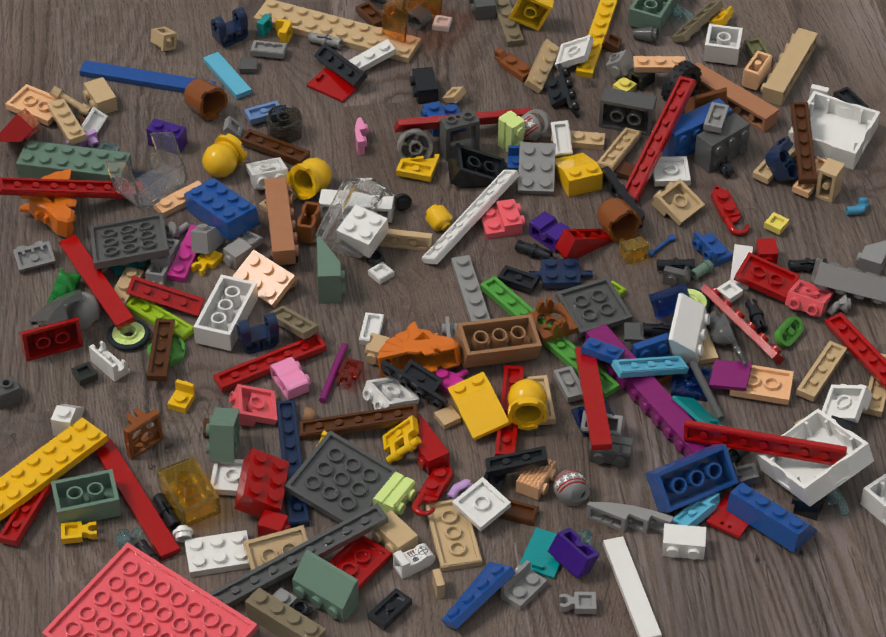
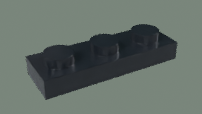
M545 446L486 458L488 478L549 465Z

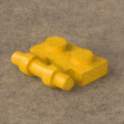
M413 415L382 436L384 451L390 454L386 457L389 464L401 460L404 454L414 451L417 445L421 443V439L416 436L419 434L418 420Z

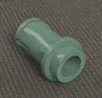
M710 260L701 261L700 265L690 270L691 278L696 281L706 273L710 274L714 269L713 263Z

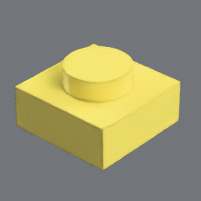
M623 76L613 84V88L633 92L637 89V83Z
M773 212L764 222V228L780 235L789 225L790 219Z

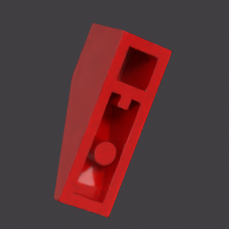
M564 229L555 248L564 258H579L610 243L612 239L602 229Z
M419 413V434L416 436L421 439V443L417 445V463L429 475L434 467L439 468L449 463V451Z

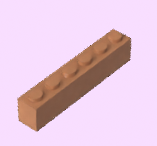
M697 62L695 64L701 69L700 72H702V76H700L701 82L698 84L699 87L695 92L703 94L726 87V104L732 109V114H738L762 132L767 131L777 123L778 108L701 63Z
M286 177L264 179L273 262L277 265L296 264L295 256H299L298 245H294L297 243V233L293 232L296 231L295 220H291L294 219V209L290 208L293 207L292 196H288L291 195V186L287 184Z

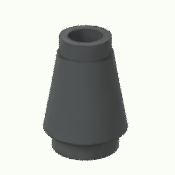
M654 26L634 29L633 38L653 43L658 41L659 29Z

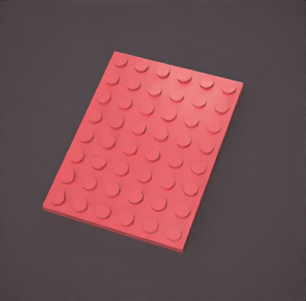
M127 542L42 632L43 637H252L259 628L257 623Z

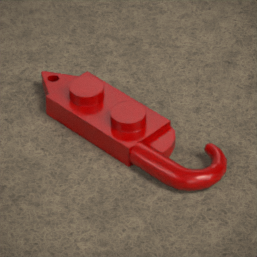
M715 185L710 198L722 222L725 223L728 231L733 235L742 236L747 234L750 229L749 224L745 225L746 228L744 230H738L734 226V224L740 221L741 213L729 190H724Z
M450 463L439 468L434 467L412 504V511L416 515L429 516L435 511V508L427 511L419 508L422 503L439 502L454 478Z

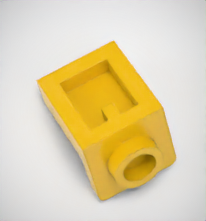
M277 18L275 20V27L280 43L288 45L293 35L292 21Z
M177 379L175 382L176 390L168 401L167 406L168 409L186 414L196 398L195 385Z

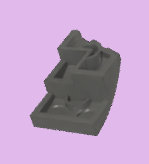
M81 290L69 292L49 302L29 320L30 325H48L68 320L64 304L83 300Z

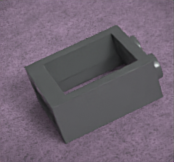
M474 110L440 118V152L446 162L457 144L479 151L480 121ZM471 127L470 138L450 143L451 131Z

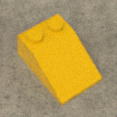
M578 153L555 159V174L568 197L602 190L603 172L598 163L586 154Z
M484 372L448 387L453 405L474 441L510 425Z

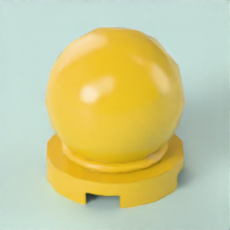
M230 133L227 135L220 134L214 141V144L207 147L202 155L204 170L215 178H226L234 172L238 165H241L246 160L247 150H243L241 147L242 142L236 136Z
M317 157L308 158L291 168L287 173L286 181L297 194V198L308 200L321 192V189H326L332 180V171L329 164Z
M528 378L513 384L507 398L509 403V422L518 425V429L522 430L537 429L539 424L546 423L548 419L547 395L543 385Z

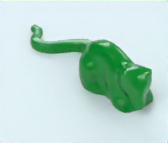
M61 268L47 304L62 295L76 291V287L80 284L81 275L65 273Z

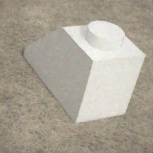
M68 404L57 405L51 417L53 436L59 435L78 421L83 415L84 407Z

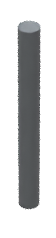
M696 360L690 361L689 365L714 415L720 422L723 421L725 417Z

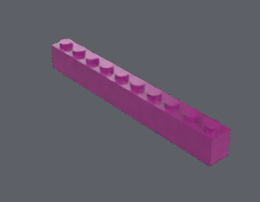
M606 324L586 332L585 342L589 337L596 338L602 342L625 349L622 359L636 358ZM597 359V362L605 367L608 374L614 377L620 387L629 394L631 400L640 406L641 411L649 416L652 423L658 426L665 438L669 439L674 444L676 450L681 452L684 457L711 446L709 444L684 440L685 420H694L672 399V396L653 376L619 378L610 363Z

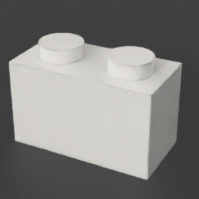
M664 523L662 556L704 560L706 527Z

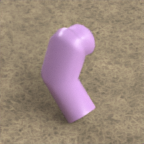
M464 479L454 484L446 495V499H456L461 491H466L473 485L471 480Z

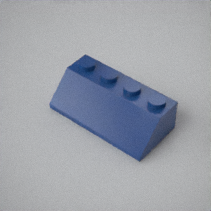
M743 482L730 492L726 507L728 512L793 553L817 533L816 528Z

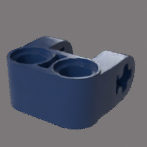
M243 7L234 9L232 11L233 20L227 23L220 16L211 19L212 36L225 48L244 40L248 35V17Z
M789 136L779 139L765 156L766 164L778 182L790 181L798 177L796 159L792 160L788 153L793 146Z
M274 312L264 314V324L249 327L246 319L236 322L238 339L247 354L271 349L279 343V325Z

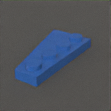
M489 562L444 616L442 621L445 626L458 629L516 573L512 566Z

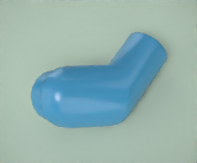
M860 197L858 199L859 203L856 206H847L846 215L863 214L869 207L868 198Z

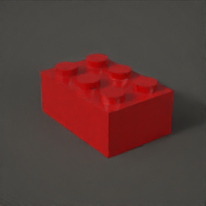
M252 448L242 462L234 509L261 518L265 509L279 513L282 509L289 462Z

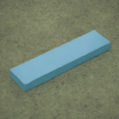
M219 52L203 57L207 67L236 100L252 94V89Z
M681 356L613 360L611 364L619 378L686 374L689 369Z

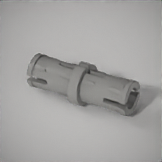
M310 32L308 35L309 43L321 44L322 46L325 43L330 47L341 49L343 46L342 38L332 37L326 33L323 35Z

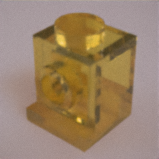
M642 236L626 241L620 239L619 254L627 265L647 259L649 244Z

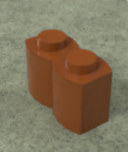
M307 201L303 204L302 214L297 220L298 241L312 244L316 240L317 230L321 226L320 203Z

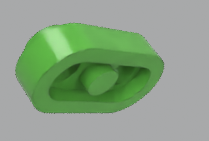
M799 317L787 318L776 330L774 339L779 347L791 346L803 332V322Z

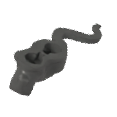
M714 310L710 313V324L706 326L710 330L711 340L715 344L722 346L732 344L736 356L740 357L743 365L746 366L743 354L725 313L723 312L721 316H718L717 310Z

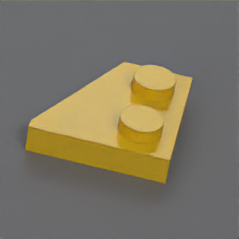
M434 154V158L424 159V156L402 158L396 169V176L431 182L440 161V154Z

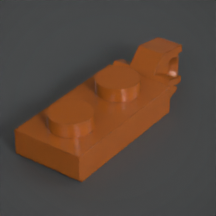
M501 48L494 50V59L499 63V67L521 82L527 79L532 68L513 54L506 53Z

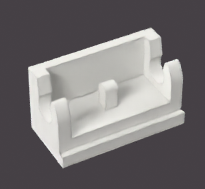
M100 341V348L98 350L94 344L89 346L91 362L114 382L130 373L127 362L124 359L119 361L106 349V344L103 341Z

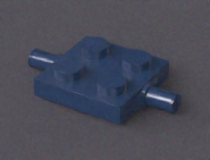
M571 258L541 259L540 271H529L530 274L540 277L543 289L571 288L581 285V278H593V270H581L579 260Z

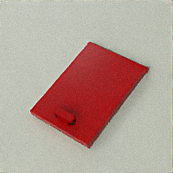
M324 68L307 83L308 88L342 103L357 90L327 68Z
M728 490L727 494L718 504L717 509L707 519L706 524L740 539L749 524L726 510L731 490Z

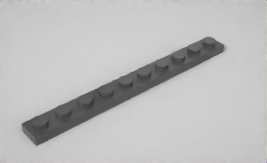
M376 503L209 594L232 607L249 598L258 588L264 590L295 573L307 550L323 558L388 523V517L379 504Z

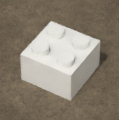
M709 24L703 61L737 65L743 28Z
M355 204L336 230L337 243L370 258L389 232L388 218Z

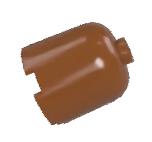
M197 78L186 86L184 102L206 120H214L220 116L221 110L227 107L228 95L222 88L210 81Z
M609 198L598 208V223L614 242L622 241L626 243L638 234L637 230L639 225H642V219L623 199Z

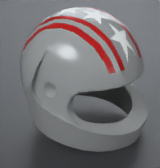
M533 109L521 116L524 119V140H537L549 129L550 119L543 110ZM531 113H537L543 117L545 127L542 132L540 122Z
M564 470L554 480V493L564 505L578 506L587 501L590 490L582 473L576 470Z

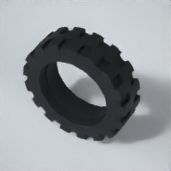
M687 60L675 65L673 70L668 73V77L665 78L664 85H662V99L667 102L679 76L696 80L697 84L690 96L692 97L695 94V90L699 87L698 84L701 82V69Z

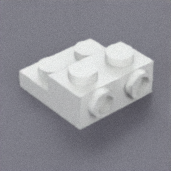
M281 157L246 164V170L254 189H265L264 179L286 177L287 179L288 168Z
M393 377L367 380L362 392L363 398L366 401L369 400L374 405V409L414 403L418 405L420 400L409 387H403Z
M862 384L831 385L822 412L830 417L833 415L858 423L862 411L868 410L873 394L867 386Z

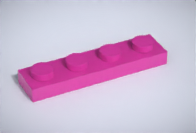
M190 225L167 273V280L181 283L186 282L191 272V265L199 255V253H192L190 231L196 228L197 225Z

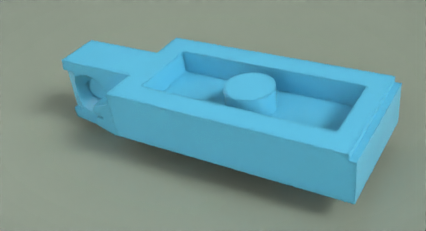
M716 492L692 502L673 518V524L697 526L717 509L718 504L721 502L720 494Z

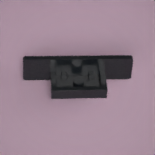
M559 63L557 66L560 75L545 83L550 104L553 109H556L568 103L571 112L576 118H579L578 110H580V106L575 100L577 95L572 89L574 85L569 78L571 76L570 71Z
M412 359L409 360L402 371L385 360L381 362V370L387 377L397 379L400 385L405 388H411L420 398H427L438 409L449 406V401L436 393L443 383V379Z

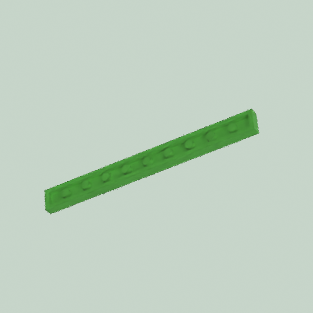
M496 276L480 284V289L510 316L527 315V313L535 311ZM543 317L538 319V325L545 323ZM565 336L542 343L566 366H572L575 373L579 376L575 357L576 346ZM598 366L605 399L619 391L620 385Z

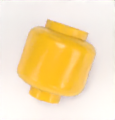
M435 204L426 211L425 220L435 232L441 230L444 232L451 226L452 215L445 206Z

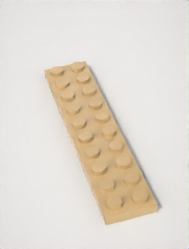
M266 0L254 16V23L257 24V21L265 13L271 15L272 28L275 29V20L277 18L292 21L294 34L308 37L310 32L323 35L326 33L332 37L342 38L344 47L363 52L388 39L397 52L389 57V59L404 63L410 62L421 45V38L276 0Z

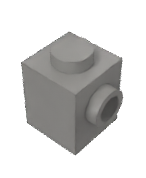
M624 50L612 54L605 66L612 77L616 79L628 75L629 70L633 67V59L629 52Z
M241 238L228 244L223 248L225 264L237 271L253 251L252 246Z

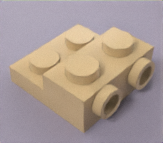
M681 179L675 183L671 181L663 192L659 190L653 196L654 201L652 202V205L663 216L668 214L679 226L705 205Z

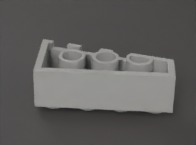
M816 258L811 276L812 282L817 284L816 288L827 290L829 287L835 289L834 292L845 295L848 292L858 299L864 300V297L872 298L871 302L883 304V302H886L885 276L871 272L863 273L862 270L853 267L844 268L843 265L835 262L824 263L823 259Z

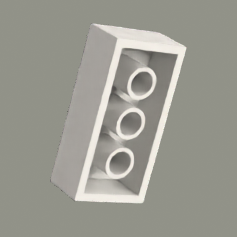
M221 275L193 326L195 343L232 351L238 339L236 322L247 320L258 300L257 282Z

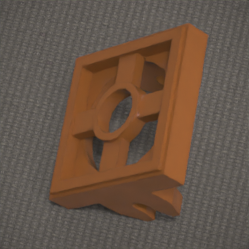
M547 297L546 304L540 299L536 305V310L527 313L532 314L542 343L578 332V326L561 302L554 304L550 297ZM558 313L563 317L556 319L552 318L550 314ZM543 316L545 323L538 325V319ZM548 322H554L551 327L547 325Z
M135 408L133 412L136 417L130 413L126 414L130 425L124 428L123 432L126 453L131 460L163 440L161 418L158 410L154 409L146 414L144 411ZM153 422L154 426L150 429L147 428V424ZM140 429V432L136 433L137 437H132L133 434Z

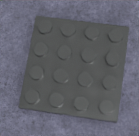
M163 213L90 226L95 270L170 256Z
M329 431L284 487L286 492L336 522L341 523L373 506L372 499L394 472H398V470L336 433Z

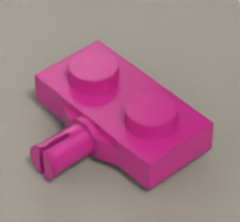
M440 367L437 372L433 373L443 379L439 389L449 394L448 387L463 381L464 379L462 378L468 375L469 371L462 368L459 372L453 373L448 369Z

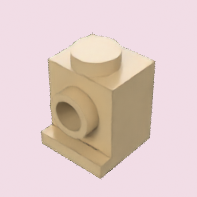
M165 26L151 29L150 42L161 48V51L176 49L177 33Z
M375 333L370 334V343H367L365 347L367 363L378 366L377 356L379 350L390 337Z

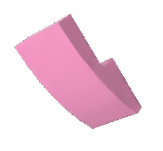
M361 117L357 118L355 125V144L358 156L365 154V147H367L366 134H369L368 125L364 124Z

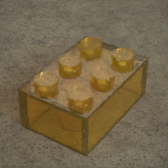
M194 456L156 470L158 487L164 493L169 504L173 506L176 516L181 521V525L191 526L221 513L220 497Z

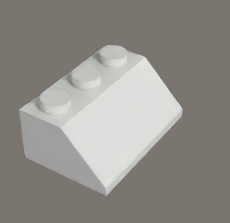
M683 293L678 294L668 340L673 356H681L685 363L696 360L698 364L699 357L703 356V341L707 338L706 326L710 324V314H707L703 304Z

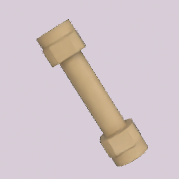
M54 86L50 92L52 97L64 99L66 103L78 109V112L84 116L89 114L90 106L85 103L81 104L63 93V90Z

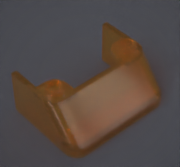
M442 0L388 1L382 9L381 34L405 43L408 13L418 5H421L428 9L433 16L441 15Z

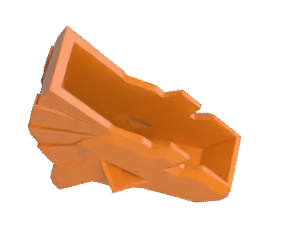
M72 169L57 171L43 176L41 179L71 180ZM19 196L22 199L29 200V203L19 207L20 212L32 214L34 220H40L47 224L59 236L68 238L73 235V222L76 221V215L74 214L75 211L70 208L76 207V199L71 197Z
M415 321L408 325L407 330L385 341L377 356L381 378L387 377L381 370V362L383 360L402 371L409 360L412 359L432 373L437 372L438 367L448 369L459 366L462 362L459 344L454 338L439 336V333L419 329Z

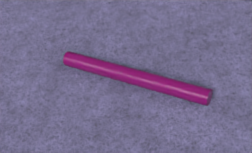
M341 343L319 397L320 403H326L348 349L347 343Z

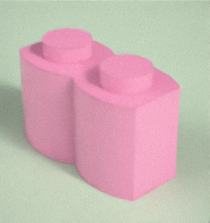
M289 357L270 365V374L287 400L309 392L310 378L302 372L298 361Z

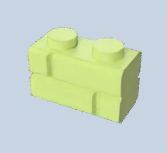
M508 111L500 116L498 121V146L508 152L509 145L520 146V142H524L525 133L524 119L512 111Z
M394 472L372 499L373 505L378 503L385 514L392 510L396 515H402L406 504L409 501L412 502L416 497L415 481L404 477V475L398 472Z

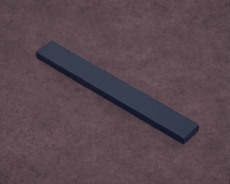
M295 400L276 402L281 458L289 462L286 483L303 464ZM285 491L289 525H291V528L302 525L309 527L308 504Z

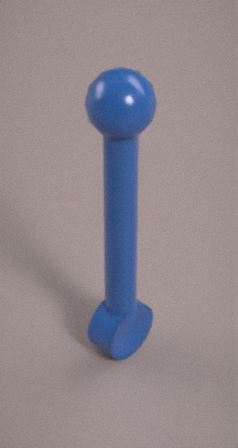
M669 235L666 241L655 249L649 250L648 256L653 257L666 244L674 242L675 236Z

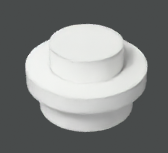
M180 525L173 531V537L179 543H184L186 539H192L194 534L193 529L187 525Z

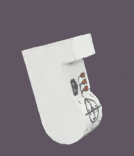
M425 543L419 544L414 549L403 553L401 550L393 553V567L402 579L431 566L435 561V555Z

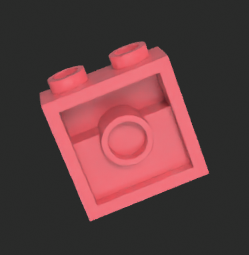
M514 199L496 201V207H491L484 213L480 221L486 239L522 234L525 218L524 215L520 216L521 207L519 203H515Z
M799 279L788 291L785 305L795 311L807 312L812 317H821L826 311L828 303L832 300L834 291L816 288L815 284Z
M237 384L235 390L231 391L229 402L233 403L232 408H239L240 425L254 427L256 422L276 424L277 408L274 390Z

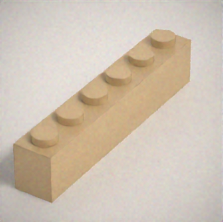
M798 28L796 33L792 34L790 43L786 44L784 53L780 54L778 63L774 64L772 73L768 74L766 83H763L761 86L762 100L782 106L816 47L818 33Z

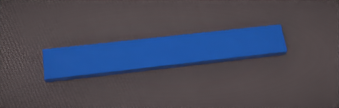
M87 60L84 61L79 70L80 76L97 79L103 77L109 81L184 93L186 86L191 81L197 79Z

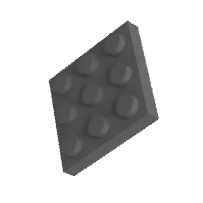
M608 277L556 292V299L559 303L563 304L578 326L577 334L580 338L586 336L587 331L603 324L613 328L623 325L624 322H632L633 316Z

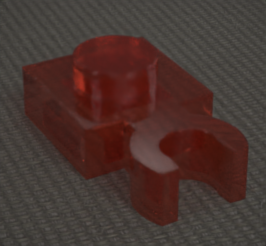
M345 357L338 370L337 386L339 387L342 382H346V389H350L352 380L357 381L364 368V362Z

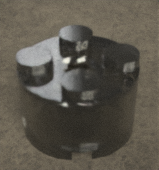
M277 105L268 111L266 116L268 136L287 143H292L302 138V114L298 108Z

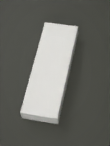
M734 244L730 280L741 289L748 290V286L735 281L734 277L749 252L752 253L753 246Z

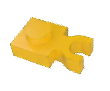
M729 6L726 10L721 8L720 13L713 16L709 24L726 26L732 17L731 15L735 12L733 7Z
M214 250L210 254L199 255L197 257L198 262H194L191 265V271L195 272L199 269V276L202 277L208 268L213 270L224 261V254Z
M82 521L61 523L62 544L83 542V538L98 539L96 521L82 525Z

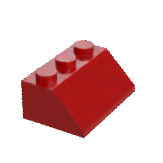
M24 108L0 132V142H22L24 139L29 140L40 129L38 125L41 122Z
M78 317L19 332L20 343L26 361L83 347Z

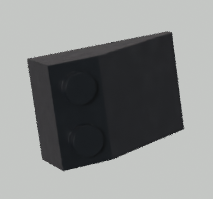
M459 144L454 147L447 158L450 184L463 188L488 187L503 170H506L504 158Z

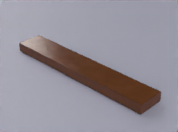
M790 102L799 185L817 184L808 102Z
M414 403L299 421L300 439L303 441L321 438L324 430L342 435L393 427L411 415L417 418L419 423L418 405Z

